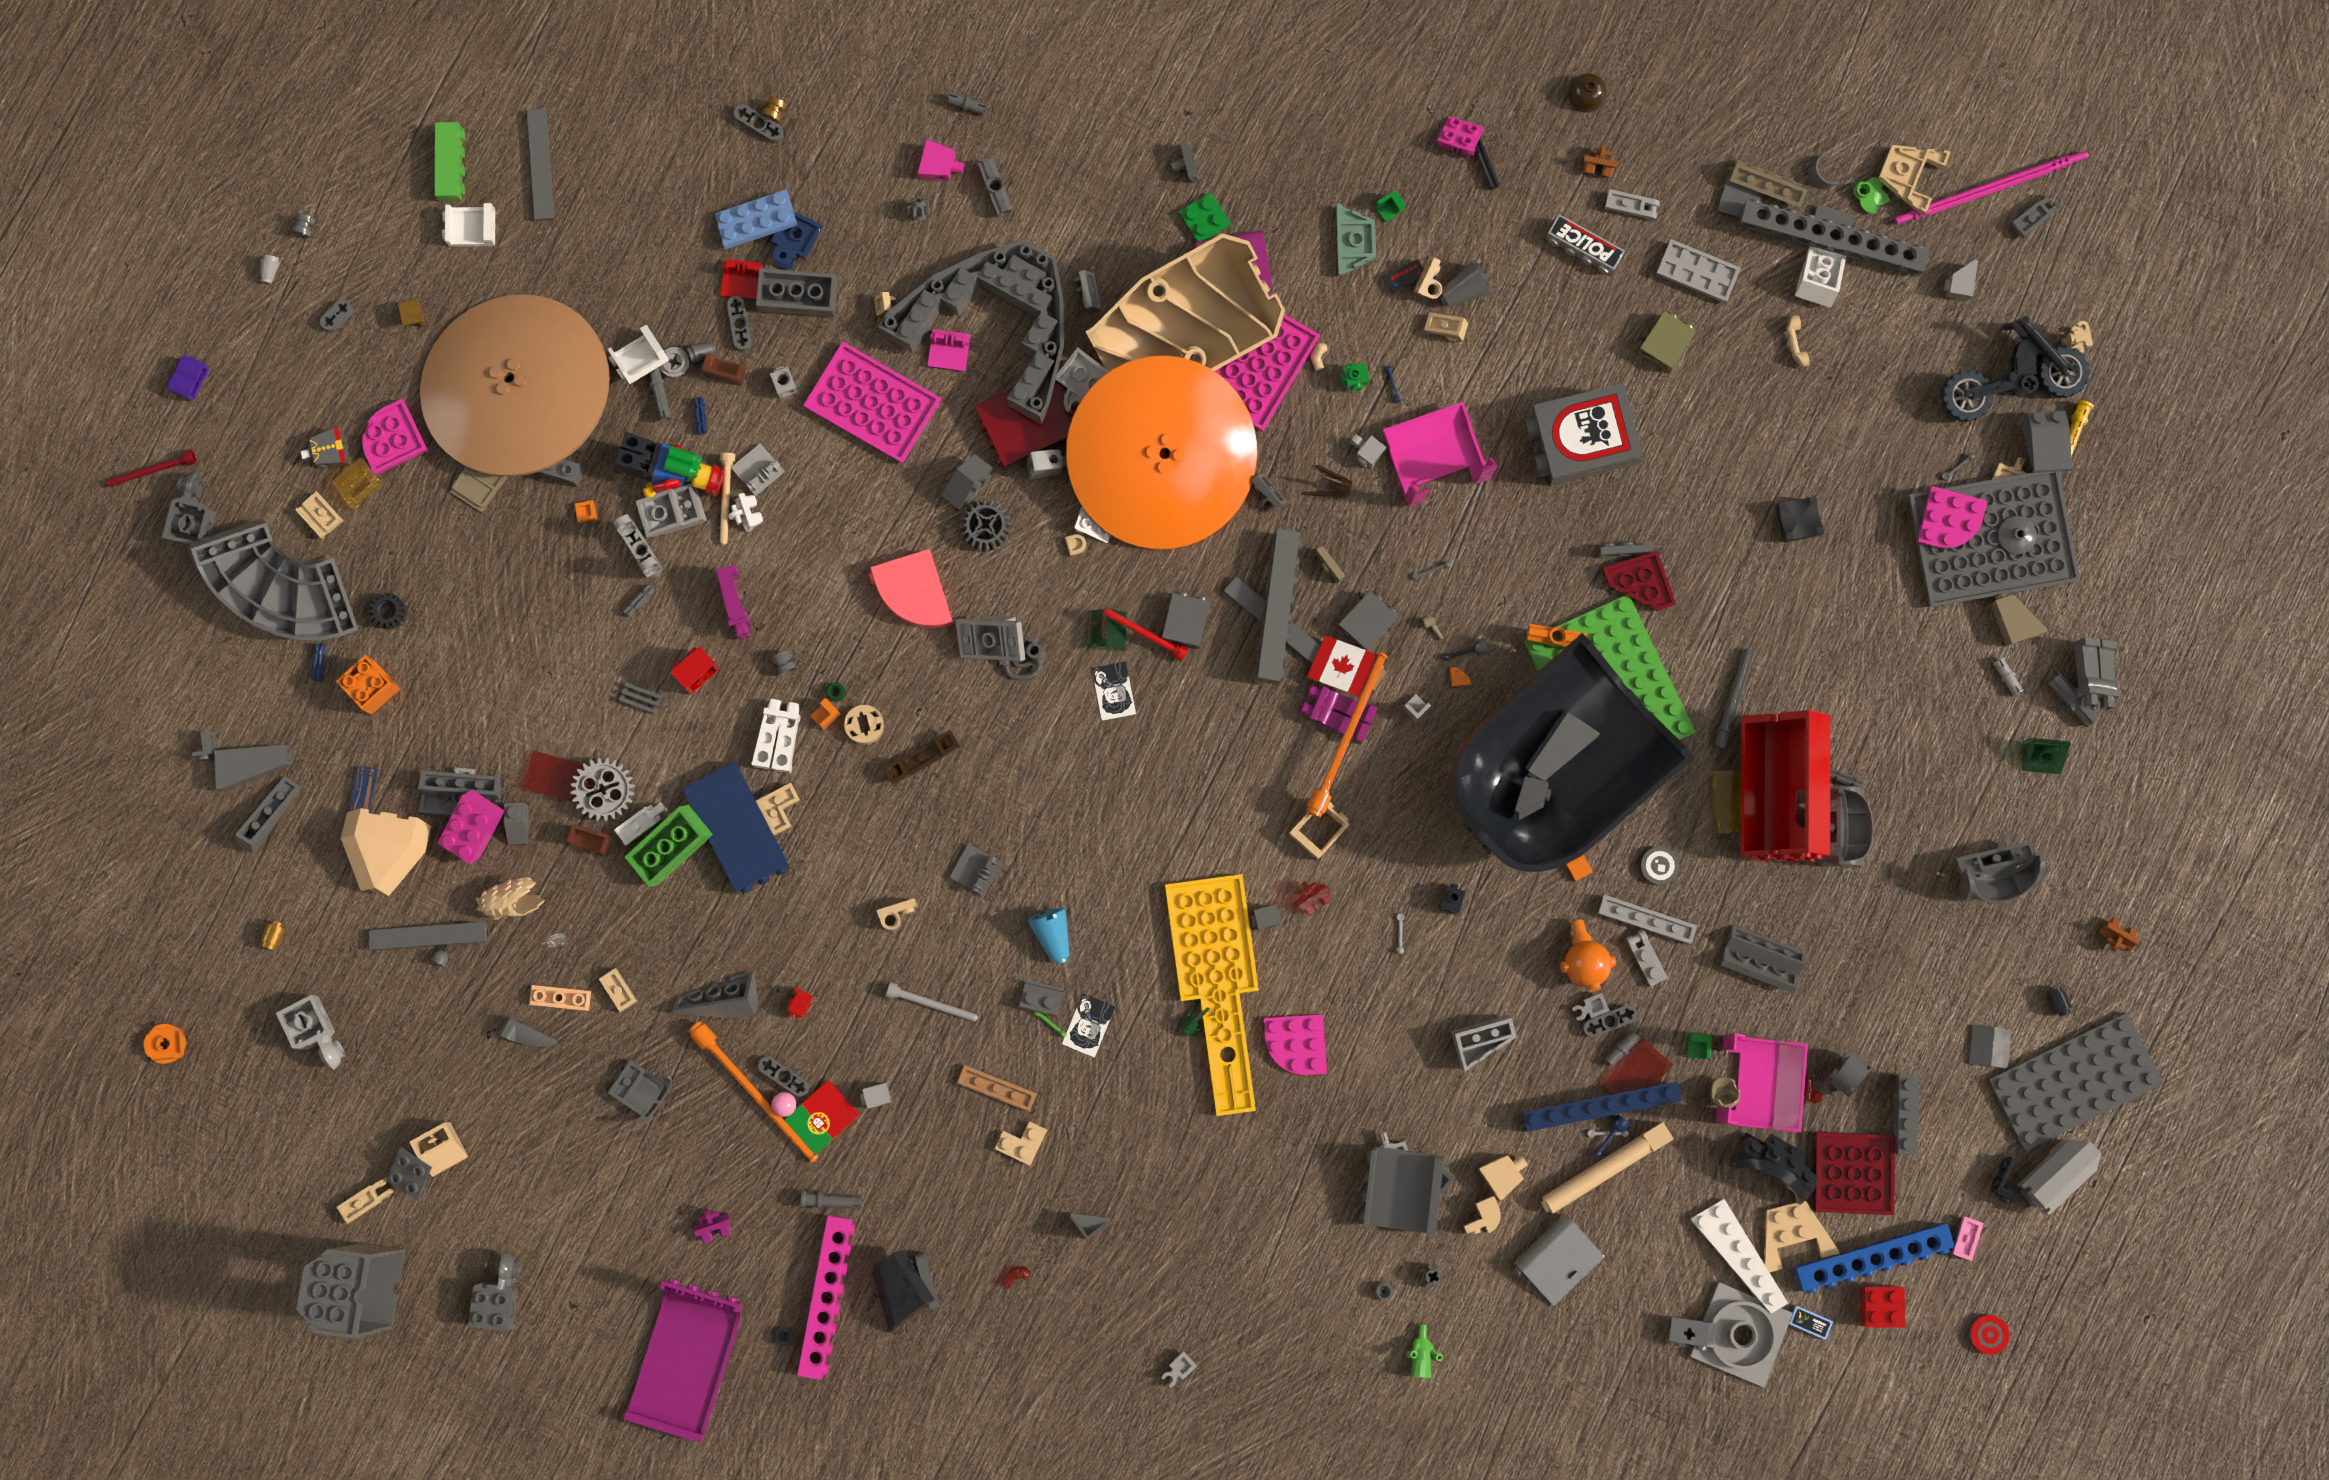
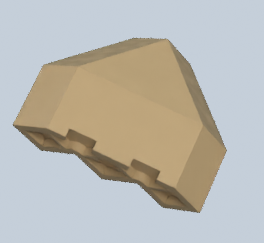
M362 808L347 812L341 840L360 890L370 889L372 892H383L389 896L425 853L431 826L416 817L409 816L407 820L397 818V814L381 812L380 815L371 814L368 809Z

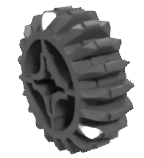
M983 500V505L981 506L976 501V508L969 505L971 512L965 510L964 515L966 517H961V522L966 524L960 525V529L965 530L961 533L962 537L968 536L965 542L969 543L972 541V548L978 544V551H981L983 546H985L986 552H989V546L996 550V543L1002 547L1003 542L1001 539L1008 541V537L1005 534H1011V530L1008 527L1012 526L1011 522H1006L1010 519V515H1005L1007 512L1006 508L1000 510V503L994 507V501L992 500L989 505H987L986 500ZM991 512L995 515H991L990 517H984L980 513ZM975 517L979 524L972 533L970 524ZM1000 519L1002 527L997 535L993 527L997 520ZM982 522L989 523L990 530L982 529ZM983 534H987L992 539L982 540L977 538V536L980 537Z

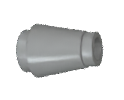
M263 255V259L261 258L260 281L272 284V280L280 265L278 257Z

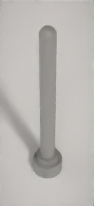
M892 982L889 984L886 993L887 998L898 999L900 997L970 1021H977L978 1016L974 1013L901 990L898 984Z

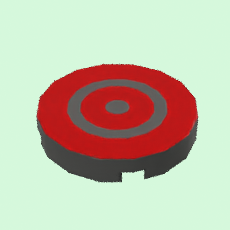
M1986 1314L1979 1316L1972 1322L1969 1338L1976 1350L1983 1354L1994 1355L2002 1352L2007 1347L2010 1332L2004 1320L1997 1316Z

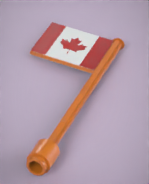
M1326 635L1307 678L1360 698L1322 786L1318 790H1313L1306 806L1308 808L1306 812L1317 818H1321L1322 814L1324 815L1332 798L1329 795L1330 786L1384 661L1387 659V655L1384 653L1375 654Z

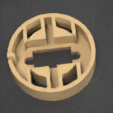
M859 705L848 712L844 721V727L852 741L861 745H870L882 735L884 721L876 708L869 705ZM861 712L863 715H867L870 727L867 736L861 733L857 717H860L859 714ZM876 713L878 717H874L872 714ZM854 732L857 736L853 737L850 733Z

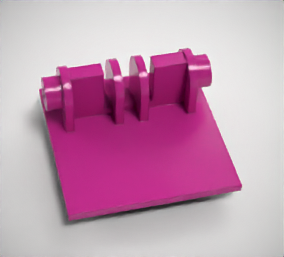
M1449 116L1438 137L1437 145L1448 150L1451 148L1452 152L1457 148L1456 153H1459L1461 149V154L1468 157L1470 155L1474 156L1475 147L1484 127Z
M933 329L927 366L965 371L971 334Z

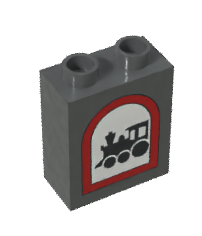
M1624 383L1536 404L1533 406L1532 417L1524 419L1529 441L1538 439L1542 454L1534 455L1538 477L1548 476L1550 486L1638 465L1643 458Z

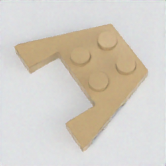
M1892 145L1878 180L1921 215L1925 216L1932 198L1914 191L1925 162L1944 169L1951 152L1946 150L1937 152L1935 149L1918 150L1916 147Z
M1806 1201L1801 1205L1791 1203L1766 1210L1764 1265L1769 1272L1783 1269L1778 1248L1814 1238L1816 1239L1821 1258L1840 1254Z

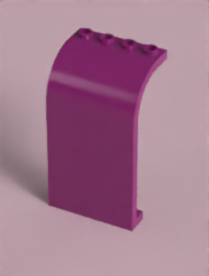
M669 1277L668 1280H663L660 1289L664 1290L661 1308L628 1411L625 1412L624 1420L701 1443L704 1439L742 1316L743 1303L737 1302L738 1298L726 1295V1298L718 1296L719 1292L710 1289H707V1292L701 1291L697 1285L688 1283L685 1286L680 1284V1280Z

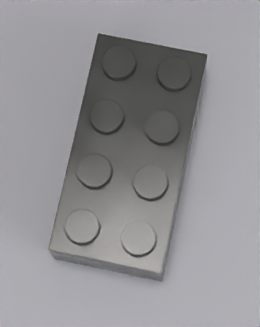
M759 268L756 307L759 312L835 317L836 274Z

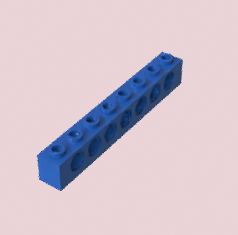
M1941 1223L1793 1267L1799 1290L1806 1291L1808 1294L1818 1291L1817 1287L1825 1285V1288L1836 1286V1282L1844 1280V1283L1856 1280L1855 1276L1861 1274L1863 1277L1874 1275V1271L1878 1269L1882 1271L1891 1270L1895 1264L1900 1263V1266L1911 1264L1912 1259L1919 1258V1260L1931 1258L1930 1254L1936 1252L1938 1255L1950 1252V1248L1955 1246L1948 1224ZM1930 1237L1934 1240V1245L1931 1248L1927 1246V1239ZM1910 1243H1913L1915 1245V1251L1913 1253H1910L1908 1251V1245ZM1892 1248L1897 1252L1894 1259H1891L1889 1256V1251ZM1872 1254H1876L1878 1257V1261L1874 1265L1870 1261ZM1854 1259H1857L1859 1262V1267L1856 1270L1851 1266ZM1839 1265L1840 1273L1835 1276L1832 1271L1833 1267ZM1817 1270L1822 1274L1819 1281L1814 1279V1273Z

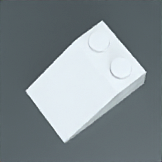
M1809 246L1795 296L1831 308L1840 290L1846 256Z

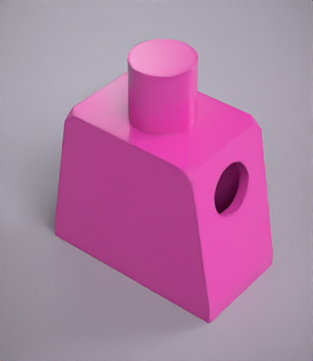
M926 139L918 176L920 180L950 181L952 172L963 174L965 163L955 161L956 155L954 150Z

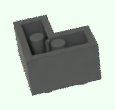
M974 454L956 469L941 496L958 509H961L964 505L968 506L974 499L973 493H976L982 484L985 485L990 480L991 476L989 474L993 468Z

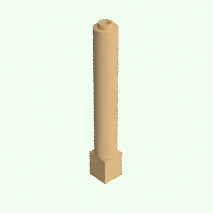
M1664 1122L1657 1123L1634 1140L1544 1195L1541 1202L1543 1208L1547 1213L1550 1211L1554 1214L1674 1138Z

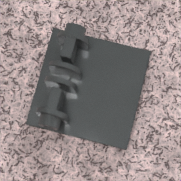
M968 843L949 878L984 896L1002 862Z
M400 1147L386 1181L418 1201L432 1167L417 1158L413 1148L405 1150Z

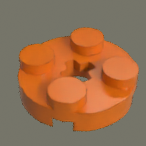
M157 1025L152 1028L144 1039L145 1053L157 1063H173L184 1055L186 1039L182 1030L174 1025ZM164 1038H167V1041L170 1042L167 1049L160 1045V1043L164 1042Z

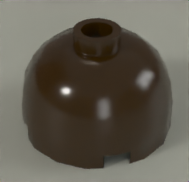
M1581 74L1574 79L1569 87V101L1580 112H1594L1605 101L1606 85L1596 74Z

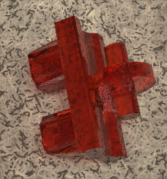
M1304 881L1301 883L1304 889L1298 892L1301 897L1294 901L1299 909L1310 916L1317 911L1313 905L1315 901L1319 899L1323 906L1332 901L1329 894L1331 890L1323 882L1317 886L1315 882L1308 885Z

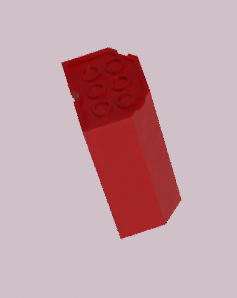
M1803 710L1781 712L1780 714L1769 713L1742 716L1741 855L1748 856V860L1771 862V859H1776V861L1798 863L1799 860L1816 862V859L1830 856L1829 714ZM1805 789V827H1802L1798 822V790Z

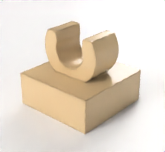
M882 292L874 298L877 316H885L893 308L891 302L896 300V298L889 296V292Z

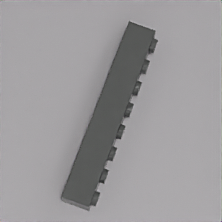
M1277 528L1273 533L1254 677L1256 682L1277 685L1284 679L1285 669L1282 667L1283 661H1286L1287 658L1285 644L1288 643L1290 631H1287V628L1292 620L1290 605H1293L1295 598L1292 590L1297 582V576L1294 574L1295 569L1299 565L1297 551L1300 550L1302 539H1299L1300 532Z

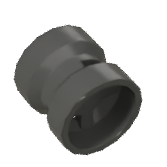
M297 213L295 218L297 223L293 225L291 232L301 237L310 238L312 233L310 229L311 226H314L316 219L303 213Z
M789 650L782 651L771 658L773 663L777 665V671L780 676L789 674L797 668L795 662L790 659L791 654Z

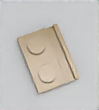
M317 491L304 501L299 508L295 509L322 539L344 521Z

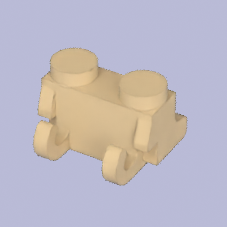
M2086 321L2078 322L2076 326L2070 329L2072 333H2068L2066 338L2061 339L2062 347L2070 346L2072 349L2076 348L2080 354L2084 352L2083 342L2085 343V348L2093 345L2090 327Z

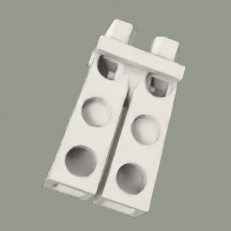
M770 699L768 707L764 708V717L752 766L791 774L798 722L800 723L801 719L799 704L788 702L787 711L785 712L780 711V700Z

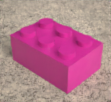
M473 790L461 796L438 844L467 863H473L481 857L504 810Z

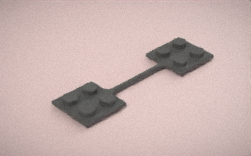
M1728 176L1717 211L1739 218L1742 206L1746 200L1756 199L1761 202L1762 193L1731 182L1729 180L1731 176ZM1820 204L1817 205L1814 215L1815 219H1828L1833 221V224H1846L1851 226L1854 218L1852 214ZM1812 228V232L1815 235H1819L1818 229ZM1830 233V237L1833 240H1837V235Z

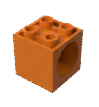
M364 655L336 680L354 702L371 715L401 689L379 664L367 655Z

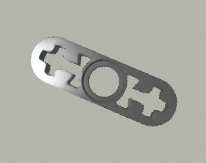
M741 104L735 108L734 115L739 123L772 143L782 141L784 133L780 125L747 105ZM746 111L747 116L751 118L750 123H748L749 119L746 116L740 117L739 112ZM758 119L764 121V126L761 128L754 127V122ZM768 125L771 131L775 132L776 130H778L779 135H774L772 137L771 132L767 130Z
M733 296L727 302L733 342L739 351L745 352L752 346L746 306L741 297ZM734 302L741 304L738 306L740 314L736 315L735 308L731 307L734 305ZM738 319L745 321L744 327L740 329L734 326L735 321ZM739 333H743L745 341H748L745 342V346H741L738 343L741 341Z
M1625 1005L1590 1019L1583 1024V1033L1585 1036L1593 1038L1631 1023L1637 1018V1010L1631 1005ZM1626 1008L1628 1011H1632L1631 1019H1628V1017L1621 1018L1622 1023L1620 1024L1619 1017L1615 1012L1618 1011V1015H1622L1625 1013ZM1607 1016L1614 1017V1026H1606L1604 1020ZM1590 1023L1592 1026L1601 1023L1604 1031L1600 1027L1595 1029V1034L1588 1032L1587 1028H1589Z
M767 1056L759 1061V1070L794 1095L802 1097L809 1092L810 1086L805 1079L774 1058ZM771 1060V1066L777 1069V1066L779 1065L781 1068L776 1071L775 1076L773 1077L771 1074H773L774 1071H772L771 1069H767L766 1071L764 1070V1062H769ZM787 1071L790 1078L787 1082L779 1080L780 1072ZM794 1076L797 1078L795 1080L797 1084L804 1083V1092L800 1091L797 1093V1087L791 1085V1088L788 1087L793 1081Z
M925 1252L915 1254L920 1277L935 1299L929 1304L930 1310L940 1308Z

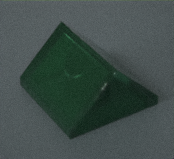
M1105 609L1089 611L1087 649L1126 651V627L1105 616ZM1110 609L1127 619V612Z
M2030 738L2023 741L2022 770L2061 774L2071 742L2041 738Z

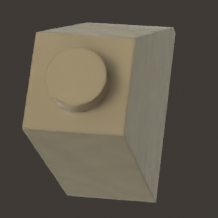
M2006 594L1995 597L1996 601L1990 604L2006 647L2048 632L2047 628L2014 594L2010 596Z

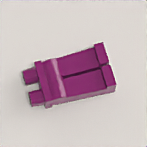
M736 565L716 569L727 614L731 619L728 620L729 626L735 631L739 640L751 637L748 627H751L752 623L742 606L736 579L741 578L740 570Z
M1312 686L1308 696L1316 699V704L1313 706L1305 702L1301 713L1309 717V721H1315L1328 729L1344 735L1358 701L1328 690L1329 688L1325 686L1323 688ZM1365 705L1351 740L1359 744L1363 743L1378 707Z

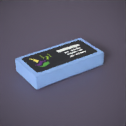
M1795 1305L1789 1324L1826 1340L1833 1321Z

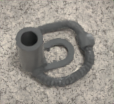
M1023 636V642L1031 643L1024 649L1025 654L1031 658V662L1027 661L1024 664H1020L1017 661H1013L1019 668L1036 665L1035 670L1029 674H1015L1010 671L1009 660H999L1000 666L1004 668L1008 677L1017 680H1027L1039 674L1043 661L1046 658V651L1035 639Z

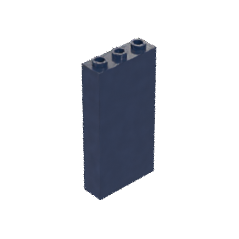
M736 762L683 788L694 812L713 834L709 841L738 894H746L753 890L752 886L758 883L763 885L770 881L769 877L775 874L780 876L788 871L787 868L790 867V864Z

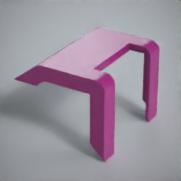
M1463 402L1383 429L1388 454L1409 507L1425 501L1430 488L1418 490L1417 486L1467 468L1470 471L1473 482L1478 484L1491 479L1497 468V464L1492 457L1485 464Z
M1738 1033L1723 1035L1721 1051L1739 1053L1736 1087L1740 1089V1099L1735 1105L1734 1110L1731 1107L1716 1108L1715 1123L1801 1133L1808 1044L1748 1038Z

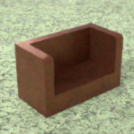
M711 353L706 354L702 367V372L705 376L742 386L747 370L744 362H740V364L714 358Z
M572 823L566 842L607 856L614 837Z

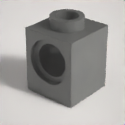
M1277 905L1254 910V915H1251L1253 927L1257 926L1258 930L1281 925Z

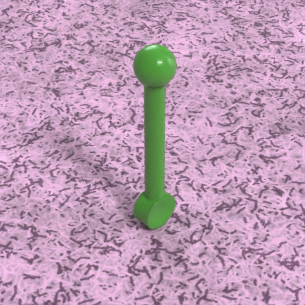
M1033 1012L1035 1016H1039L1040 1018H1042L1046 1023H1048L1064 1038L1066 1037L1067 1034L1063 1032L1059 1027H1057L1053 1022H1051L1047 1017H1045L1043 1014Z

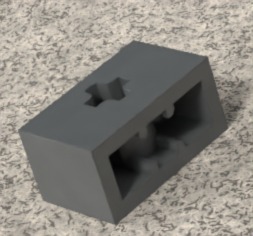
M1672 1317L1669 1341L1676 1342L1678 1347L1688 1348V1344L1695 1345L1697 1350L1707 1351V1347H1714L1716 1323ZM1690 1332L1695 1333V1337L1691 1336Z

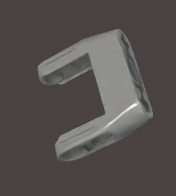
M627 514L616 519L613 525L625 540L639 563L638 565L647 578L658 577L663 570L662 566L633 520ZM632 532L634 533V536L638 541L636 543L630 537V533ZM642 547H645L646 553L644 555H638V550Z

